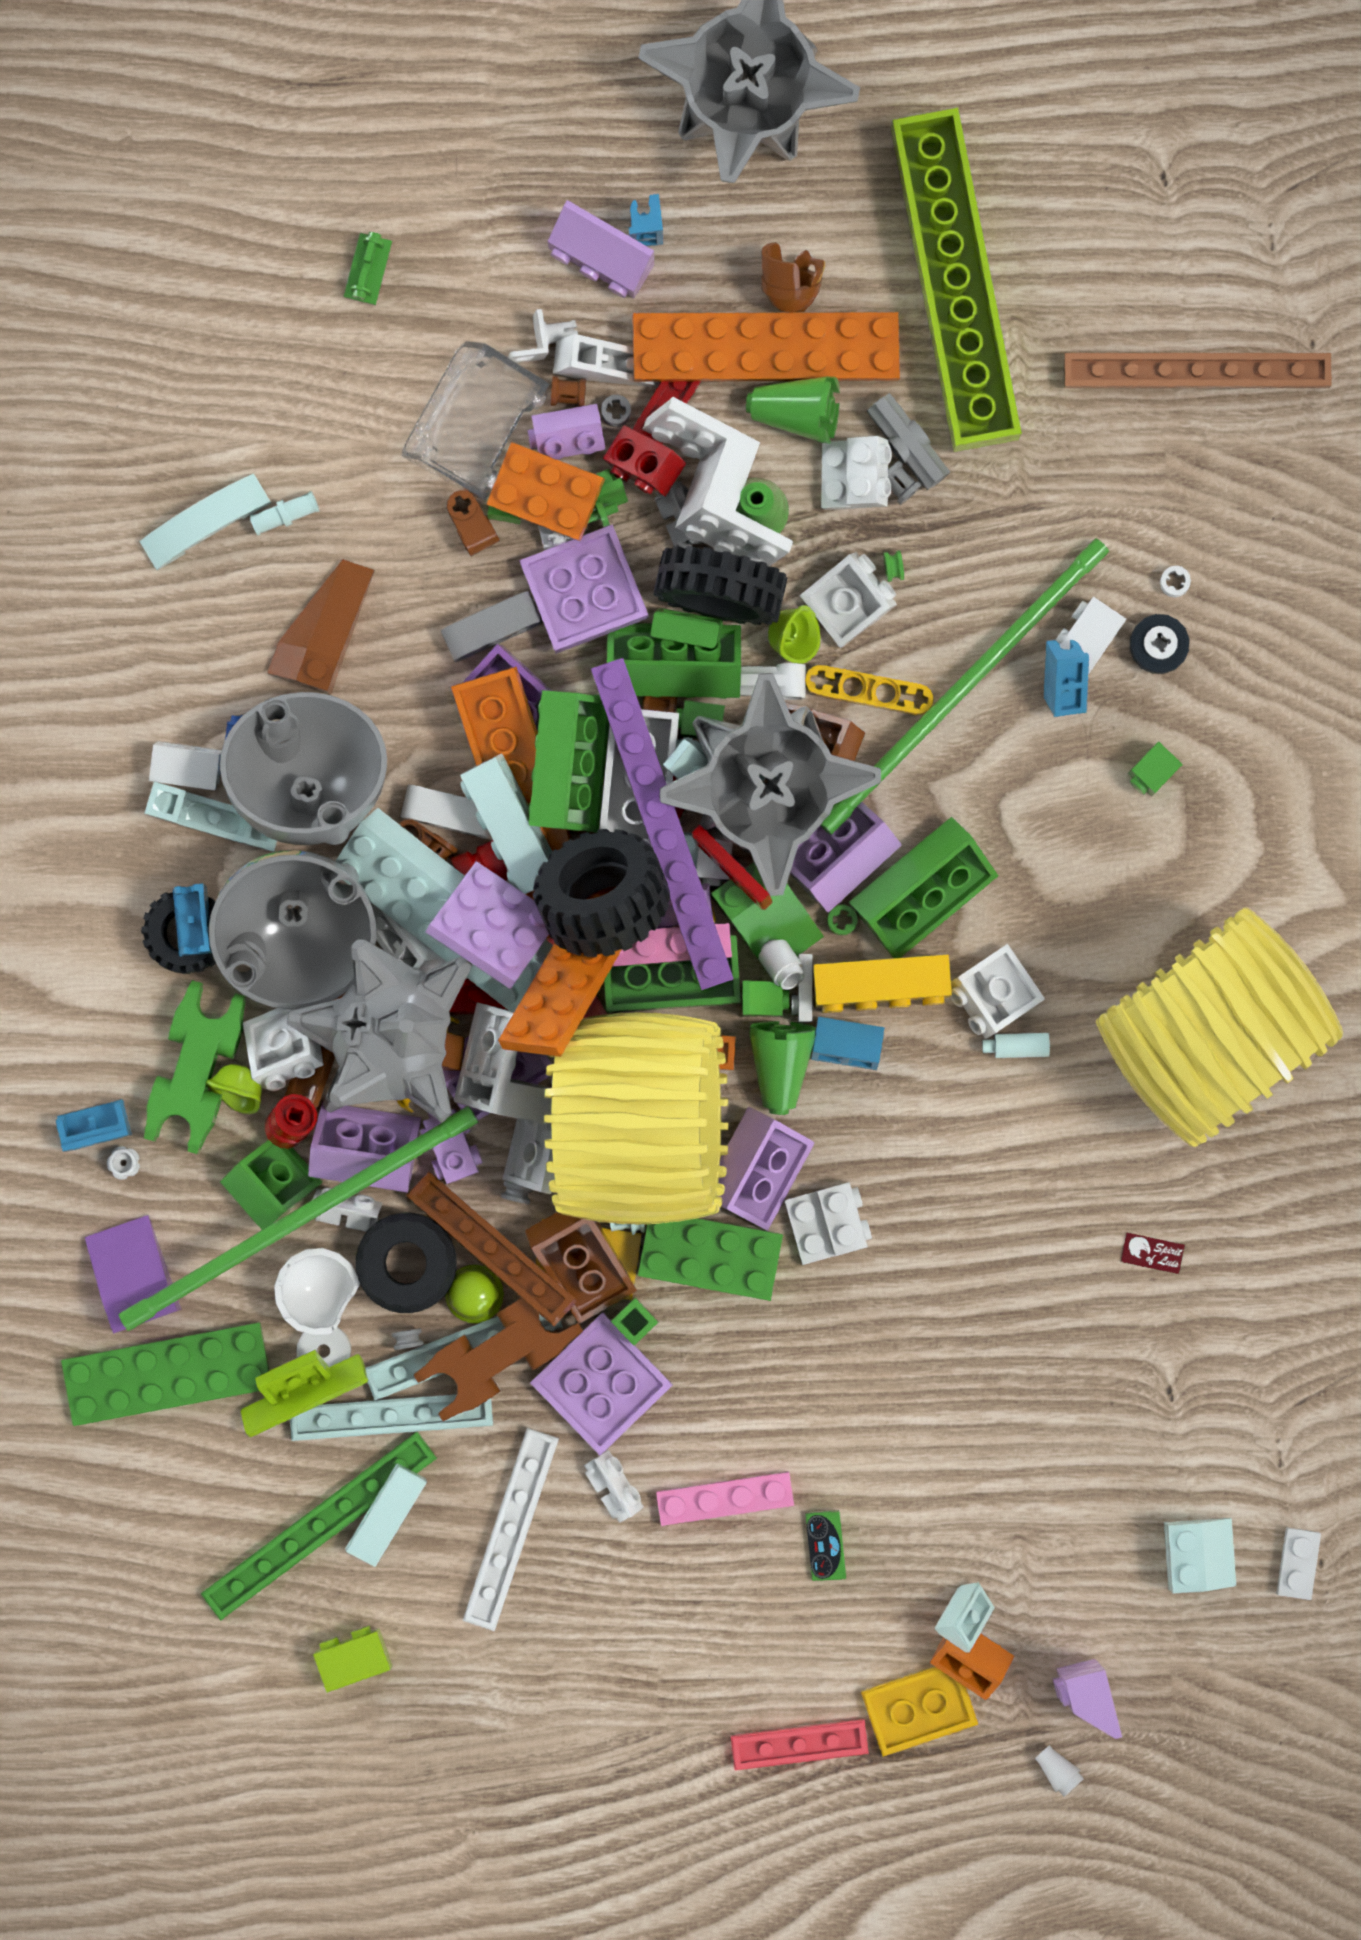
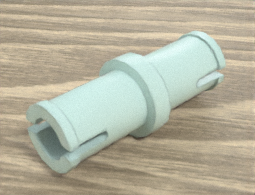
M310 491L287 502L280 500L276 502L277 506L250 515V520L256 534L260 535L283 524L286 527L293 525L292 521L311 513L319 512V507L313 492Z

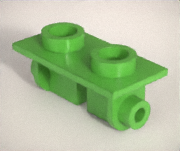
M369 232L368 235L360 233L344 293L345 298L376 305L392 245L391 240L381 238L382 235L375 232Z

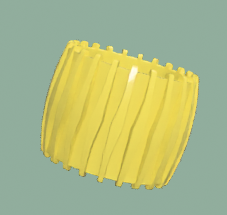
M1247 907L1235 913L1234 918L1229 917L1225 920L1224 931L1219 927L1212 929L1209 942L1204 944L1200 939L1193 944L1195 948L1191 951L1190 956L1185 959L1181 954L1175 957L1177 962L1171 966L1172 969L1165 974L1160 968L1155 972L1157 977L1151 981L1149 987L1143 982L1136 987L1137 992L1132 995V999L1129 995H1125L1120 999L1118 1006H1111L1107 1013H1103L1096 1020L1098 1029L1113 1059L1134 1091L1169 1129L1191 1147H1196L1206 1142V1135L1211 1138L1219 1133L1217 1125L1220 1123L1226 1127L1234 1124L1235 1120L1232 1115L1240 1109L1246 1114L1253 1110L1250 1104L1251 1101L1261 1094L1267 1099L1273 1095L1269 1090L1271 1086L1281 1079L1287 1084L1293 1080L1290 1073L1299 1065L1303 1069H1307L1312 1065L1309 1057L1313 1053L1319 1057L1323 1056L1327 1052L1325 1044L1333 1047L1343 1036L1342 1027L1333 1008L1307 966L1274 929Z
M616 1013L583 1018L562 1056H550L555 1057L554 1064L547 1065L546 1075L553 1076L552 1088L545 1089L544 1097L552 1098L551 1115H544V1122L551 1123L552 1139H546L544 1142L545 1148L552 1149L553 1161L546 1163L547 1172L554 1173L555 1180H551L548 1185L551 1192L557 1193L552 1196V1202L558 1213L598 1222L639 1225L678 1222L705 1217L719 1212L723 1202L719 1196L724 1194L725 1186L718 1182L719 1178L725 1177L727 1174V1168L720 1166V1156L728 1154V1146L721 1145V1131L728 1130L729 1123L721 1122V1106H728V1098L721 1097L720 1084H726L728 1081L727 1074L720 1073L719 1064L726 1062L725 1053L718 1052L717 1049L724 1046L718 1024L698 1018L661 1013Z

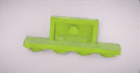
M313 1350L256 1377L257 1388L265 1398L241 1409L245 1433L251 1438L367 1383L368 1377L363 1358L356 1354L329 1367L317 1351Z

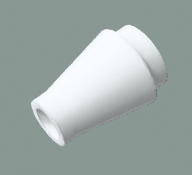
M1050 1745L1035 1758L1054 1791H1059L1064 1797L1084 1779L1078 1773L1080 1769L1053 1750Z

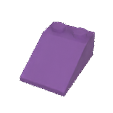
M149 1215L85 1237L101 1300L113 1334L126 1330L119 1318V1313L173 1284ZM179 1300L160 1310L154 1317L144 1323L182 1310Z

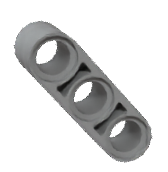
M526 591L442 629L441 633L454 662H457L524 633L541 624L542 620L530 593Z

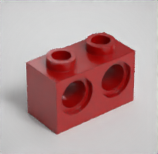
M625 425L603 457V460L612 467L610 473L616 478H621L625 483L631 479L635 481L634 485L644 493L651 495L654 491L666 497L687 464L672 449Z

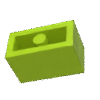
M365 1626L350 1632L352 1638L339 1642L338 1637L319 1643L320 1649L315 1651L313 1656L326 1693L391 1670L393 1665L380 1628L371 1631L370 1626Z

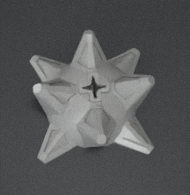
M741 0L737 8L726 10L700 26L693 37L642 44L638 58L684 87L686 99L678 133L683 140H690L710 134L714 135L720 179L727 183L736 182L760 142L786 160L791 161L797 157L799 118L807 110L857 102L860 91L859 86L815 61L818 49L792 21L786 18L783 0Z
M762 673L758 675L742 725L739 726L703 716L696 717L692 724L708 763L706 766L659 789V797L661 803L703 814L699 825L714 839L735 843L749 849L767 892L770 896L784 894L798 845L810 838L830 815L834 804L881 783V768L832 755L822 739L813 712L805 706L790 714L774 674ZM763 775L768 780V783L762 781L759 776Z
M358 939L351 945L355 983L346 991L342 998L289 1011L287 1016V1025L333 1052L339 1065L323 1106L331 1113L347 1105L408 1098L440 1122H444L452 1114L442 1068V1062L446 1055L444 1046L446 1031L450 1024L449 1010L473 964L460 956L429 971L422 972L410 967L368 941Z

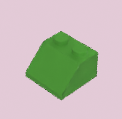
M267 1140L241 1160L220 1183L260 1229L263 1230L282 1219L322 1183V1180L308 1176L309 1166L294 1148H279L272 1144L270 1140Z

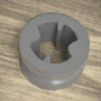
M621 395L607 397L601 407L602 418L608 425L613 427L626 424L631 416L629 401ZM612 403H620L621 409L626 410L624 416L620 414L619 419H613L612 413L606 412L608 406L613 408Z
M504 1181L506 1191L501 1193V1198L530 1204L528 1194L533 1192L532 1189Z
M421 1328L392 1333V1337L397 1341L396 1345H394V1350L424 1345V1342L419 1339V1334L422 1333Z

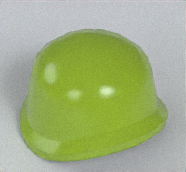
M806 605L780 611L778 622H772L769 625V644L786 661L803 664L811 660L819 650L820 628L814 611Z
M235 1064L226 1065L212 1079L206 1081L208 1087L213 1092L222 1094V1101L232 1110L242 1114H254L259 1110L262 1087L252 1079L249 1068Z
M467 1265L456 1271L452 1285L445 1295L446 1303L450 1311L460 1320L467 1323H482L491 1319L499 1311L504 1296L503 1286L500 1279L485 1266Z

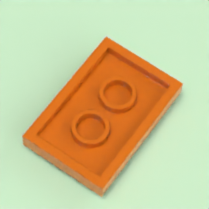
M511 442L487 505L581 542L605 479Z

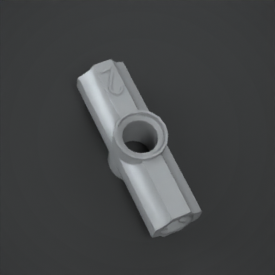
M890 393L883 396L867 410L869 416L886 436L892 452L903 464L906 463L927 491L950 474L949 469L930 446L931 442L926 433L916 421L909 419Z

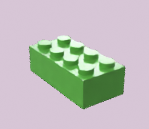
M736 935L730 936L732 958H727L733 980L701 990L691 961L612 967L604 980L606 1012L620 1013L741 1004Z
M700 1218L648 1224L638 1276L771 1301L783 1234Z

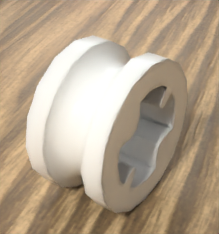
M1180 566L1167 568L1160 580L1162 591L1169 597L1174 598L1184 595L1191 583L1188 571ZM1175 573L1176 577L1184 578L1185 583H1181L1180 586L1182 588L1180 590H1176L1174 586H1167L1166 581L1170 580L1168 575Z

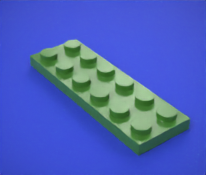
M261 1322L61 1360L73 1426L258 1392L259 1389L257 1388L255 1378L270 1371Z

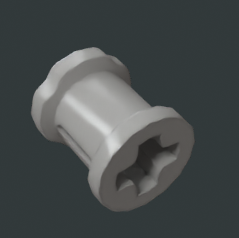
M901 461L896 462L888 469L891 491L898 497L897 502L899 505L906 502L922 486L919 481L915 482L902 468L903 463ZM895 477H897L905 485V488H902L899 485V483L895 480Z

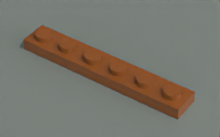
M428 1172L406 1195L415 1206L438 1223L454 1240L553 1326L577 1302L569 1292L431 1172Z

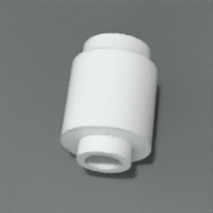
M782 939L770 940L764 944L759 954V961L774 983L786 990L800 984L805 976L803 972L804 967L787 941Z

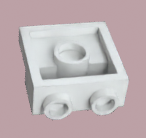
M879 436L847 438V441H833L830 444L822 443V509L839 510L888 507V497L891 494L888 464L891 461L892 452L887 439Z
M857 552L849 554L800 595L806 605L814 611L817 619L840 648L848 644L897 605L893 600L896 593L891 585L885 580L880 583L872 573L876 570L873 562L865 554L859 556Z
M1008 944L951 981V1000L956 1006H963L970 1016L968 1019L970 1028L975 1034H982L985 1039L1045 1000Z
M276 1008L243 1022L251 1076L265 1090H280L285 1087V1081L294 1077H311L314 1075L316 1068L324 1065L320 1044L287 1025L288 1012L297 1009Z
M850 1182L784 1200L802 1265L868 1247L866 1240L872 1239L867 1219L860 1221L857 1208L863 1206L858 1187L851 1189Z

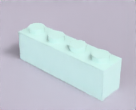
M501 753L461 774L460 776L463 781L460 782V785L467 799L474 801L478 809L476 812L477 820L484 830L488 829L493 839L491 846L499 860H504L509 870L507 878L510 884L524 894H527L534 890L533 885L539 868L543 862L549 861L548 856L552 853V850L541 828L529 826V805Z

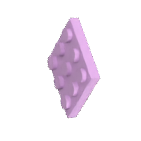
M613 524L584 535L581 542L573 539L519 560L555 654L649 618Z
M477 861L425 931L509 989L515 984L549 935L534 900Z
M603 1312L530 1382L599 1455L606 1451L673 1385L615 1327Z

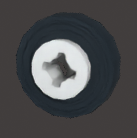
M1154 614L1144 618L1135 626L1130 636L1129 649L1133 660L1141 669L1152 674H1165L1174 671L1185 661L1189 652L1190 639L1186 628L1179 620L1165 614Z

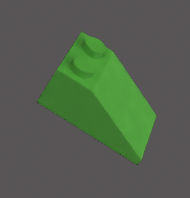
M753 862L745 870L766 890L757 867ZM731 879L711 893L715 903L758 961L762 947L770 940H786L796 956H798L824 937L788 884H786L783 895L771 896L773 903L765 911L761 910Z

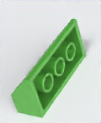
M635 623L608 634L607 663L620 658L624 659L636 696L740 698L741 625H723L715 648L652 637V623Z
M542 690L541 700L538 705L539 725L538 734L535 738V766L531 776L533 782L532 797L528 807L529 826L597 832L600 824L609 721L601 698L580 693Z
M950 817L849 901V903L894 959L901 958L999 875L973 837L953 817Z

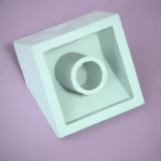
M1232 1518L1164 1522L1169 1591L1172 1593L1205 1592L1236 1586Z

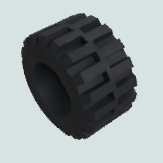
M165 892L160 895L161 898L158 901L154 900L150 904L151 909L149 912H145L143 917L145 924L141 926V934L144 935L143 944L148 949L150 957L165 969L182 974L200 973L205 971V968L215 965L216 962L212 953L179 956V950L172 947L167 939L168 924L175 916L173 892ZM208 896L209 913L211 917V912L216 901H214L212 898Z

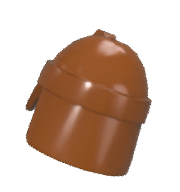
M777 242L766 244L761 250L762 291L778 310L789 313L804 312L820 292L825 261L812 258L809 251L805 250L795 258L793 263L782 261L780 245ZM810 265L815 266V272L808 269Z

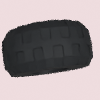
M411 1212L397 1213L380 1219L367 1230L357 1249L356 1272L362 1289L374 1303L392 1312L415 1313L432 1307L446 1295L456 1274L457 1257L451 1238L438 1223L421 1214ZM403 1242L414 1243L420 1247L426 1256L427 1264L422 1277L408 1284L397 1282L392 1278L386 1265L388 1252L393 1246Z

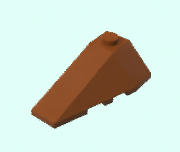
M342 559L279 640L267 674L331 695L375 570Z

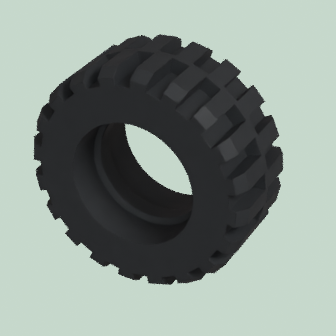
M600 829L594 834L586 832L580 834V838L574 841L569 839L564 842L561 849H555L549 854L548 862L542 863L533 885L534 902L550 938L560 948L567 949L568 952L579 956L583 953L586 957H597V954H603L604 956L615 955V951L621 949L626 951L633 948L632 944L635 942L644 941L649 936L648 932L650 930L655 931L660 925V917L665 916L670 899L668 882L653 847L644 841L642 837L633 833L628 835V832L615 829L614 832H610L608 829ZM617 886L605 895L587 899L602 889Z

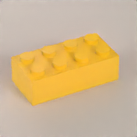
M949 955L815 964L812 966L815 1008L822 1007V1013L844 1011L843 1006L855 1005L856 1011L875 1010L877 1003L889 1002V1008H905L911 1006V1001L922 1000L923 1006L942 1005L945 1003L944 998L952 995Z

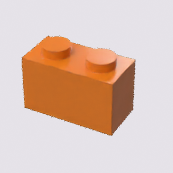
M980 1633L971 1651L967 1653L943 1637L930 1663L984 1700H987L1001 1684L1015 1656Z

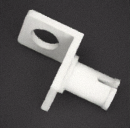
M537 309L533 314L537 349L510 352L507 357V364L544 360L549 353V344H554L558 340L572 334L578 335V331L574 330L577 327L575 320L546 324L543 319L542 309Z

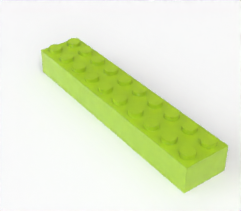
M953 108L892 120L891 134L953 453L1017 441L1022 432L959 109Z

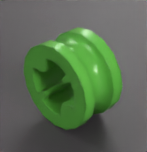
M896 551L894 555L884 552L887 582H892V579L895 577L904 580L901 551Z
M846 905L834 907L829 912L827 918L829 929L834 934L840 936L850 934L856 928L858 922L855 911ZM840 911L849 913L847 918L850 916L852 918V923L846 924L844 930L836 927L838 923L833 924V916H839Z

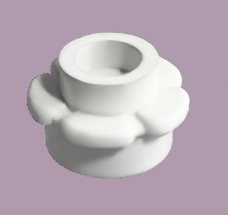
M117 1147L107 1159V1168L113 1172L115 1178L127 1179L128 1176H134L139 1171V1155L132 1148ZM122 1160H126V1166L121 1165Z

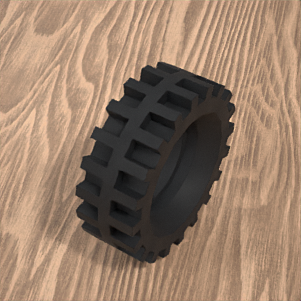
M673 546V549L667 547L662 551L653 595L662 602H668L669 606L683 608V611L688 613L695 612L702 616L719 618L726 622L727 620L735 621L739 624L748 622L754 625H761V623L770 625L772 622H778L788 578L785 573L779 572L780 569L768 567L767 563L750 560L751 557L744 555L740 557L728 551L718 552L712 548L705 547L704 549H698L694 546H687L686 548Z

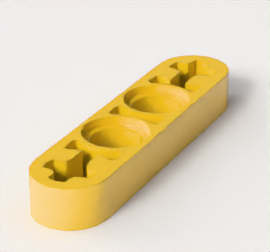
M825 665L812 667L805 677L807 690L812 695L910 715H923L933 704L931 690L927 686L918 683ZM818 672L825 673L824 678L826 680L835 681L834 674L841 675L838 683V694L831 693L832 685L825 684L822 686V690L816 689V684L810 681V678L817 677ZM856 678L861 682L862 691L859 695L849 696L844 692L843 684L847 679ZM888 684L894 689L895 697L892 701L883 703L877 699L876 689L880 685ZM900 687L907 688L904 695L915 696L917 691L923 692L922 697L927 699V704H921L920 709L914 708V702L910 700H903L904 707L896 705L901 696Z

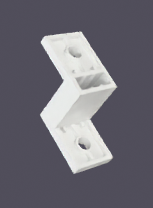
M674 397L646 418L642 430L652 434L655 440L669 443L679 448L688 457L700 459L675 528L683 531L688 538L694 541H702L714 547L715 551H728L740 557L743 555L751 557L750 560L763 561L767 563L768 567L790 552L792 540L736 512L741 491L745 486L760 442Z
M477 1003L454 1102L489 1113L517 1118L503 1180L538 1192L551 1194L552 1192L549 1190L548 1184L551 1180H555L554 1173L547 1172L546 1163L553 1161L552 1149L545 1148L544 1142L546 1139H552L551 1123L544 1122V1115H551L552 1098L544 1097L545 1089H548V1087L511 1079L512 1072L516 1066L517 1051L502 1049L498 1039L514 1012Z

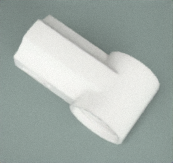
M783 663L776 664V667H741L740 696H752L759 674L773 673L784 700L805 699V664Z

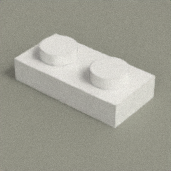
M813 954L798 955L799 960L803 964L805 976L801 983L798 984V995H792L791 1015H798L799 1023L812 1022Z
M1286 1527L1277 1595L1312 1600L1321 1538L1320 1532Z

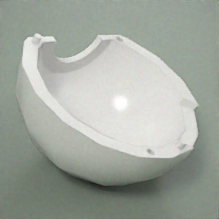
M324 1248L306 1249L289 1258L279 1271L274 1285L275 1303L284 1320L297 1331L313 1336L331 1334L335 1332L341 1321V1315L350 1299L355 1295L360 1282L352 1264L339 1253Z

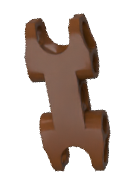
M520 1298L496 1314L505 1329L473 1348L464 1334L438 1351L424 1367L414 1374V1377L419 1383L437 1373H445L455 1380L458 1387L455 1400L438 1413L442 1421H445L457 1414L475 1409L501 1392L492 1377L524 1357L533 1371L560 1354L571 1340L584 1331L579 1322L561 1332L546 1330L540 1322L539 1313Z

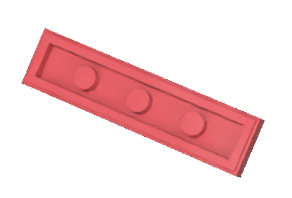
M864 1719L731 1735L735 1771L869 1754Z

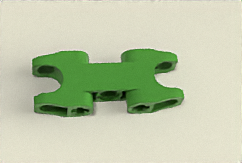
M192 980L183 1000L175 1011L168 1037L170 1041L183 1044L173 1079L157 1076L147 1103L144 1139L156 1142L164 1122L169 1117L179 1115L187 1120L191 1129L187 1152L199 1154L209 1132L215 1125L222 1101V1094L208 1091L209 1087L206 1081L212 1078L218 1055L230 1059L235 1057L244 1029L243 1018L247 996L235 993L227 1013L220 1018L209 1019L202 1013L200 1008L203 983Z

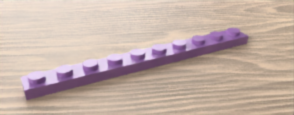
M620 658L591 668L651 846L657 855L668 882L670 901L700 988L704 990L733 980V975L675 807L660 802L659 789L667 784L624 659Z

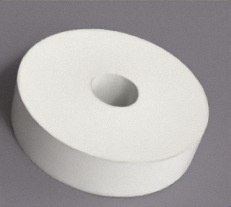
M339 1327L331 1334L313 1336L303 1333L297 1344V1358L313 1350H316L318 1353L320 1345H327L330 1348V1354L327 1357L321 1356V1358L329 1367L351 1357L349 1338Z

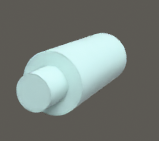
M1049 1033L995 1034L994 1039L982 1040V1052L995 1053V1058L1049 1057Z

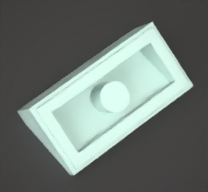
M979 1582L959 1586L935 1626V1630L941 1636L965 1653L971 1651L995 1608Z

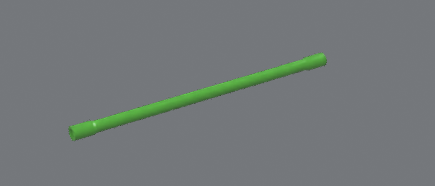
M1095 538L1075 558L1070 567L874 765V767L881 768V782L1056 603L1109 553V549L1104 543ZM879 784L834 804L830 815L820 826L828 834L832 835Z
M470 1106L464 1107L436 1127L151 1297L142 1299L122 1311L118 1315L124 1327L128 1331L134 1329L154 1317L157 1312L445 1140L453 1138L479 1123Z

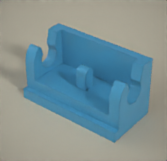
M659 194L649 196V214L643 212L640 215L637 212V202L633 200L630 206L631 227H629V236L647 247L663 245V225Z
M1056 640L1046 641L1044 699L1054 717L1087 712L1089 654L1084 653L1079 643L1075 640H1070V649L1060 648V644Z
M202 883L193 884L189 887H174L173 899L179 956L212 953L209 941L210 913L207 886Z
M818 1017L811 1060L877 1071L885 1027Z
M123 1099L57 1116L58 1119H56L63 1152L132 1135Z

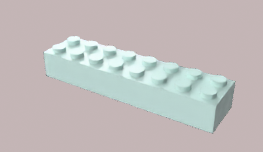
M377 808L360 822L336 859V862L353 866L357 870L359 883L365 890L370 902L441 958L449 962L460 957L459 954L425 931L465 876ZM344 880L347 884L351 885L349 881ZM547 940L543 942L511 989L474 964L467 978L506 1009L515 1012L553 945Z

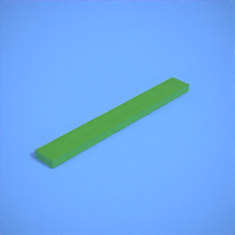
M415 1432L203 1591L201 1595L221 1621L368 1511L397 1463L418 1473L436 1460L437 1456L419 1432Z

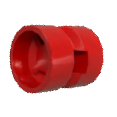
M493 840L477 846L475 854L466 851L450 858L454 868L464 876L477 861L503 880L508 881V871L503 859L499 860L492 849L491 842Z
M291 1094L283 1097L265 1120L264 1130L267 1138L279 1148L290 1149L297 1147L313 1130L317 1122L315 1106L308 1098L302 1095Z

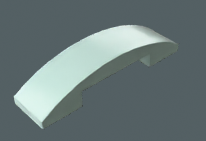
M251 474L182 511L139 542L156 570H159L186 554V550L238 519L247 518L269 505L271 501L256 476Z
M155 781L153 783L144 814L274 852L277 841L255 830L237 813L233 805L192 794Z

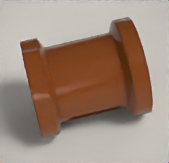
M553 376L551 406H556L558 403L575 404L578 407L585 406L586 378H581L580 381L559 380L558 376Z

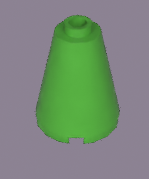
M826 376L755 387L753 393H748L746 412L751 413V418L754 421L821 443L830 444V438L835 436L839 417L840 403H835V398L833 397V393H840L838 379L834 376Z
M755 477L747 478L740 494L736 512L780 533L787 523L789 506L787 498L780 487L770 480ZM752 502H760L761 504L756 505Z
M780 1021L752 1023L749 1036L762 1106L769 1108L770 1114H789V1109L796 1108L816 1037V1028L799 1022H791L790 1025H779Z

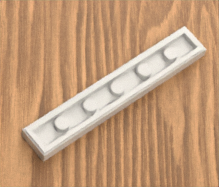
M527 1427L463 1621L495 1631L559 1440L558 1437Z

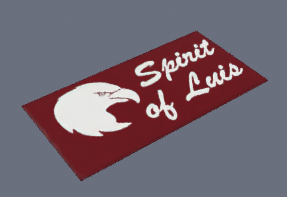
M1126 1233L1121 1262L1179 1274L1185 1245Z

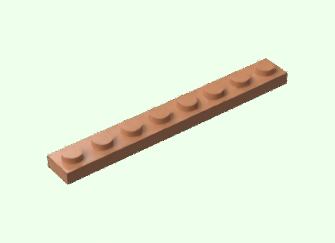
M1331 353L1064 354V388H1330L1332 386Z

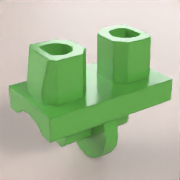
M610 469L597 473L605 481L588 522L589 524L600 519L604 528L610 526L607 516L619 512L617 506L628 502L621 478L616 479L610 473Z

